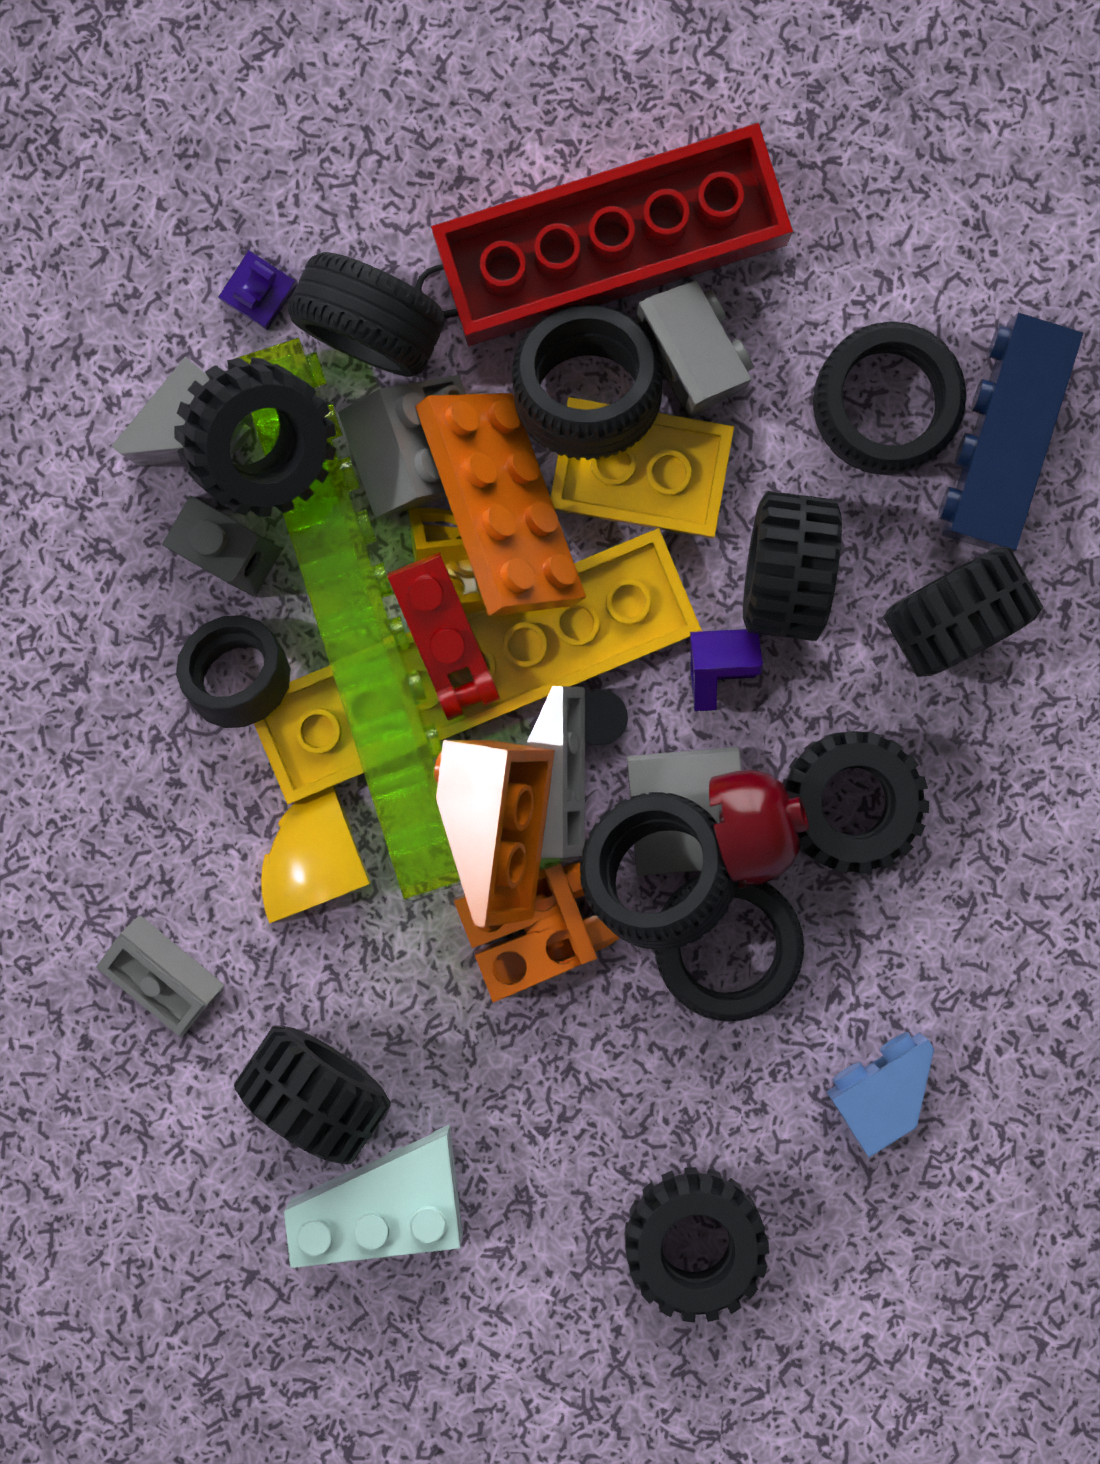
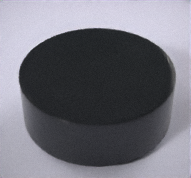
M598 689L585 693V741L593 745H606L616 741L623 734L627 726L628 713L624 702L619 696L608 690Z

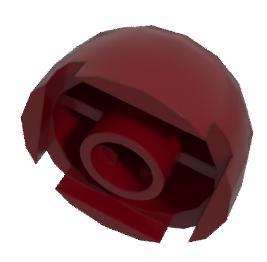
M734 771L711 777L709 781L710 807L722 804V810L719 812L720 823L714 824V829L723 861L732 881H739L738 888L743 889L780 877L793 865L799 853V833L809 830L808 817L801 797L790 799L783 783L768 773L760 771Z

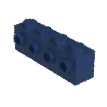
M1019 312L1007 322L1006 327L1002 325L997 326L988 351V357L996 360L990 380L981 379L972 402L971 411L979 413L973 435L969 433L963 435L955 458V465L962 467L956 488H947L940 505L938 519L946 521L942 536L988 550L1000 547H1010L1013 552L1017 550L1084 334L1083 332Z

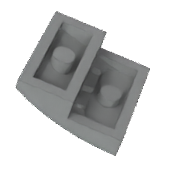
M738 747L627 756L630 799L632 796L643 793L649 794V792L680 795L699 804L711 814L717 823H720L719 812L722 810V804L710 807L709 781L714 776L741 771ZM660 831L647 835L634 844L637 876L702 871V847L689 834L678 831Z

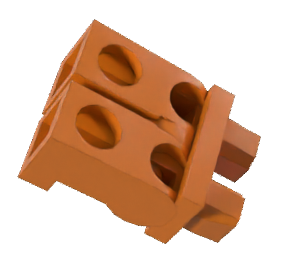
M558 861L539 869L534 915L531 920L490 927L474 926L465 894L454 898L456 909L471 948L478 947L521 929L524 930L522 934L474 951L476 961L493 1003L579 965L596 960V951L606 948L620 939L596 914L582 919L575 899L585 895L580 879V862L570 863L562 867Z

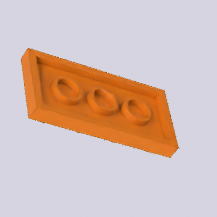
M513 393L428 395L415 405L488 615L571 607L585 599L586 595L527 431L517 414Z

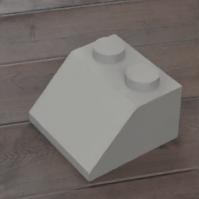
M696 280L639 302L635 320L639 321L642 327L644 326L655 341L662 360L663 374L686 416L690 419L747 388L751 381L748 371L754 368L751 358L741 341L736 339L730 342L720 324L726 320V315L712 290L703 293Z
M184 357L111 447L140 467L181 463L177 450L183 448V445L174 439V426L184 425L185 420L177 414L180 402L190 405L194 395L188 391L192 383L196 380L203 386L209 381L208 376ZM251 413L245 416L236 426L230 441V455L234 454L251 434L252 428L247 425L254 417Z

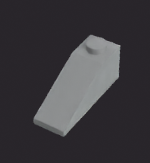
M552 686L526 745L555 750L541 858H569L582 856L585 844V687Z

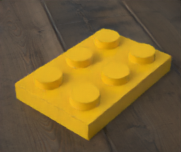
M568 397L567 407L583 410L598 409L610 405ZM658 413L646 435L639 442H635L634 446L628 447L624 452L619 451L617 455H610L608 458L603 456L597 460L595 458L590 460L581 458V460H577L574 457L567 458L566 455H558L550 497L554 509L558 512L655 529L659 528L660 530L713 539L717 527L734 426Z

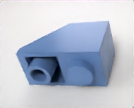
M905 1032L889 1040L880 1048L883 1056L866 1067L861 1062H857L845 1068L832 1079L836 1086L826 1092L868 1157L873 1156L917 1128L934 1048L930 1041L920 1032L913 1037L908 1032Z

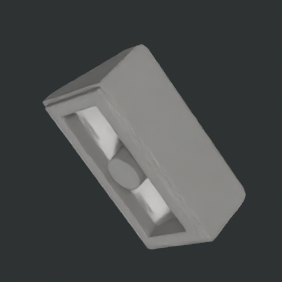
M138 916L119 934L96 966L98 970L181 1038L224 985L142 916Z

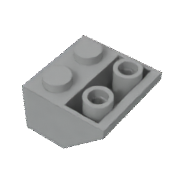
M460 375L378 389L338 412L375 518L419 508L447 498L415 405L428 395L466 394Z

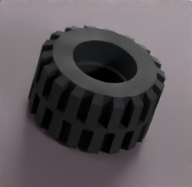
M253 357L250 364L241 358L227 360V371H223L215 365L205 371L209 378L207 383L203 386L196 380L188 388V391L194 395L190 405L180 402L177 414L185 420V424L174 426V439L183 445V448L177 450L181 463L189 469L187 473L221 505H227L234 512L246 516L249 510H251L258 517H271L273 506L284 514L295 509L292 500L299 496L305 502L315 493L309 488L315 479L324 483L329 474L322 466L325 459L334 460L336 448L327 442V438L336 436L335 424L325 417L330 410L326 402L315 395L317 391L276 363L272 365L264 359ZM275 408L279 417L280 428L277 441L272 450L257 462L246 465L233 464L230 455V441L238 423L253 411Z
M767 491L758 504L745 577L743 620L748 633L817 641L823 633L833 603L841 550L842 516L837 500Z
M1000 547L971 560L890 606L883 618L916 677L933 676L949 669L1014 634L1034 621L1042 611L1043 605L1011 548Z
M848 731L825 735V738L813 741L803 748L805 751L798 758L795 757L789 768L791 770L787 779H783V785L790 799L801 797L808 817L809 830L799 833L800 850L816 862L836 871L865 874L872 873V869L879 867L883 869L895 864V858L899 855L906 856L914 848L911 842L915 836L921 837L926 826L921 824L923 813H929V801L924 799L923 791L928 789L925 776H919L916 769L919 765L912 755H906L901 750V745L893 740L880 737L881 735ZM848 768H860L872 773L880 781L885 794V806L880 820L872 829L859 835H847L838 832L829 825L822 811V795L826 784L837 772Z
M272 1026L234 1083L235 1090L244 1105L274 1132L318 1158L346 1165L354 1162L391 1106V1102L383 1088L361 1067L321 1040L301 1030L286 1026Z
M696 1167L684 1168L685 1174L674 1176L673 1171L661 1175L662 1182L656 1186L650 1182L642 1190L643 1197L641 1200H634L629 1210V1222L625 1224V1250L634 1284L639 1285L641 1295L649 1304L655 1301L659 1305L660 1312L669 1317L675 1311L681 1313L683 1321L695 1323L696 1315L706 1314L707 1322L719 1320L718 1311L728 1308L729 1312L733 1314L742 1308L739 1300L744 1295L751 1299L757 1292L756 1280L758 1277H765L768 1267L765 1261V1254H769V1241L755 1203L749 1194L746 1195L743 1192L740 1184L732 1178L728 1181L723 1179L720 1172L708 1169L707 1174L698 1173ZM696 1215L713 1218L724 1225L729 1237L727 1250L719 1262L706 1270L690 1272L681 1270L667 1261L662 1250V1242L667 1231L676 1222Z

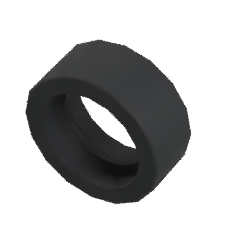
M244 615L222 616L199 627L187 638L178 655L176 676L181 691L192 707L207 722L223 728L247 727L265 719L281 704L289 689L291 672L286 654L275 635L261 621ZM247 647L258 649L262 653L264 666L257 679L245 690L231 696L218 697L210 695L205 690L204 677L211 664L222 654L236 648Z

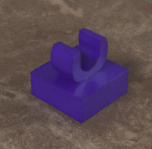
M248 250L218 297L222 302L268 331L296 288L297 282Z

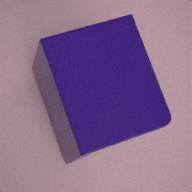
M747 629L690 632V678L694 711L717 710V680L754 678L762 673L763 660L759 634L748 633Z

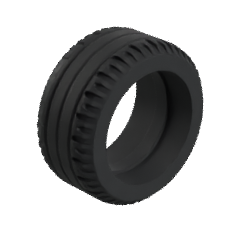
M322 252L309 259L288 306L292 322L310 336L366 364L406 377L422 373L426 368L445 324V317L439 304L420 290L371 265L331 252Z
M578 304L576 307L567 306L564 310L560 308L556 313L551 312L547 317H542L540 322H536L527 331V334L523 336L518 345L512 365L516 411L530 436L544 448L548 447L553 453L556 452L560 456L566 455L567 458L574 457L577 460H581V458H586V460L595 458L597 460L603 456L608 458L610 455H617L619 451L624 452L628 447L634 446L635 442H639L653 425L660 410L662 400V360L651 334L648 333L644 326L642 327L639 321H635L632 316H627L625 312H619L616 308L609 309L605 305L600 307L599 304L594 306L585 304V306ZM578 356H599L610 359L625 368L635 381L631 389L618 401L602 408L587 410L575 409L558 403L547 395L540 386L545 376L555 366L565 360Z
M889 321L871 324L856 330L843 339L821 367L816 379L813 395L816 425L830 450L848 465L871 474L894 475L905 473L924 465L937 456L956 435L966 408L967 393L965 379L953 352L949 350V347L940 338H937L930 331L905 322ZM891 353L903 356L919 366L931 383L935 398L933 418L923 434L909 443L889 446L871 441L856 430L846 415L842 399L844 381L852 367L869 355Z
M643 793L614 805L615 808L606 811L599 818L600 822L595 823L593 829L589 832V839L585 841L580 860L581 885L585 898L593 912L619 938L645 949H676L703 938L704 934L711 932L718 925V921L723 919L729 909V904L733 900L736 889L735 885L737 884V881L733 882L722 858L714 829V824H717L716 820L696 802L671 793ZM678 831L693 836L702 847L703 866L700 878L687 898L675 907L658 913H639L625 908L618 899L616 877L619 865L626 852L637 841L655 832Z
M700 875L679 887L667 900L662 911L675 907L687 898L695 888ZM737 881L733 897L746 900L760 908L768 917L775 933L776 950L772 964L765 975L752 986L729 993L710 990L699 984L689 974L684 966L680 948L654 950L656 964L665 985L672 995L687 1009L700 1016L717 1021H743L762 1015L775 1007L794 986L801 971L804 958L802 927L789 901L767 882L740 889L738 888L739 881Z

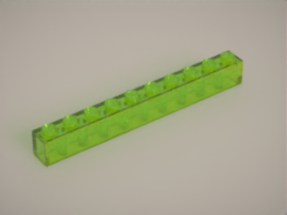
M299 338L237 357L250 364L252 357L264 359L272 365L276 363L308 383L317 391L315 395L320 398L318 387L327 384L317 351L307 354ZM334 404L327 405L330 412L325 417L335 424L336 436L327 438V442L334 446L336 451L334 460L325 459L322 466L329 474L324 483L317 479L314 480L309 488L315 494L306 502L299 496L293 499L292 502L295 509L284 513L283 516L404 900L411 901L461 885L436 801L438 784L434 777V767L443 745L435 723L427 726L424 724L419 705L428 702L426 691L418 669L410 672L407 670L402 651L411 648L410 641L401 616L394 618L390 616L385 597L394 595V591L388 580V572L384 562L376 565L373 563L368 544L377 542L376 534L367 509L357 512L351 492L360 489V484L350 456L340 459L334 439L342 437L344 434ZM275 408L259 409L251 413L265 456L272 450L279 435V417Z

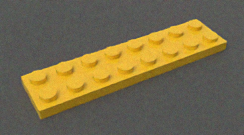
M657 528L574 563L586 595L585 599L574 606L493 616L488 615L487 609L466 614L501 700L486 706L481 701L462 709L464 715L448 721L411 632L291 681L281 704L265 719L254 723L287 805L545 698L549 695L552 686H574L689 638L690 632L702 631L660 529ZM468 666L448 674L453 688L474 680Z

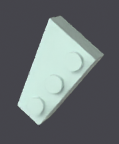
M450 1124L405 1147L397 1148L358 1169L350 1170L291 1198L284 1210L290 1268L459 1249L461 1247L463 1231Z

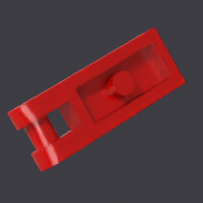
M438 552L387 573L388 580L447 720L449 721L464 715L462 709L481 701L486 706L501 700L441 553ZM468 666L474 680L453 688L448 674Z

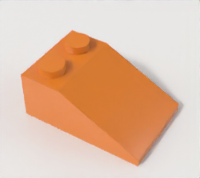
M443 740L442 751L439 753L434 767V777L438 784L436 801L474 926L490 927L533 919L555 753L553 749L494 740Z

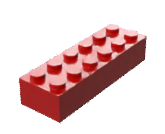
M759 122L431 226L436 248L468 347L532 327L536 322H540L542 317H547L551 312L556 313L560 308L564 310L567 306L576 307L578 304L580 306H585V304L590 306L595 304L602 305L785 247L793 233Z

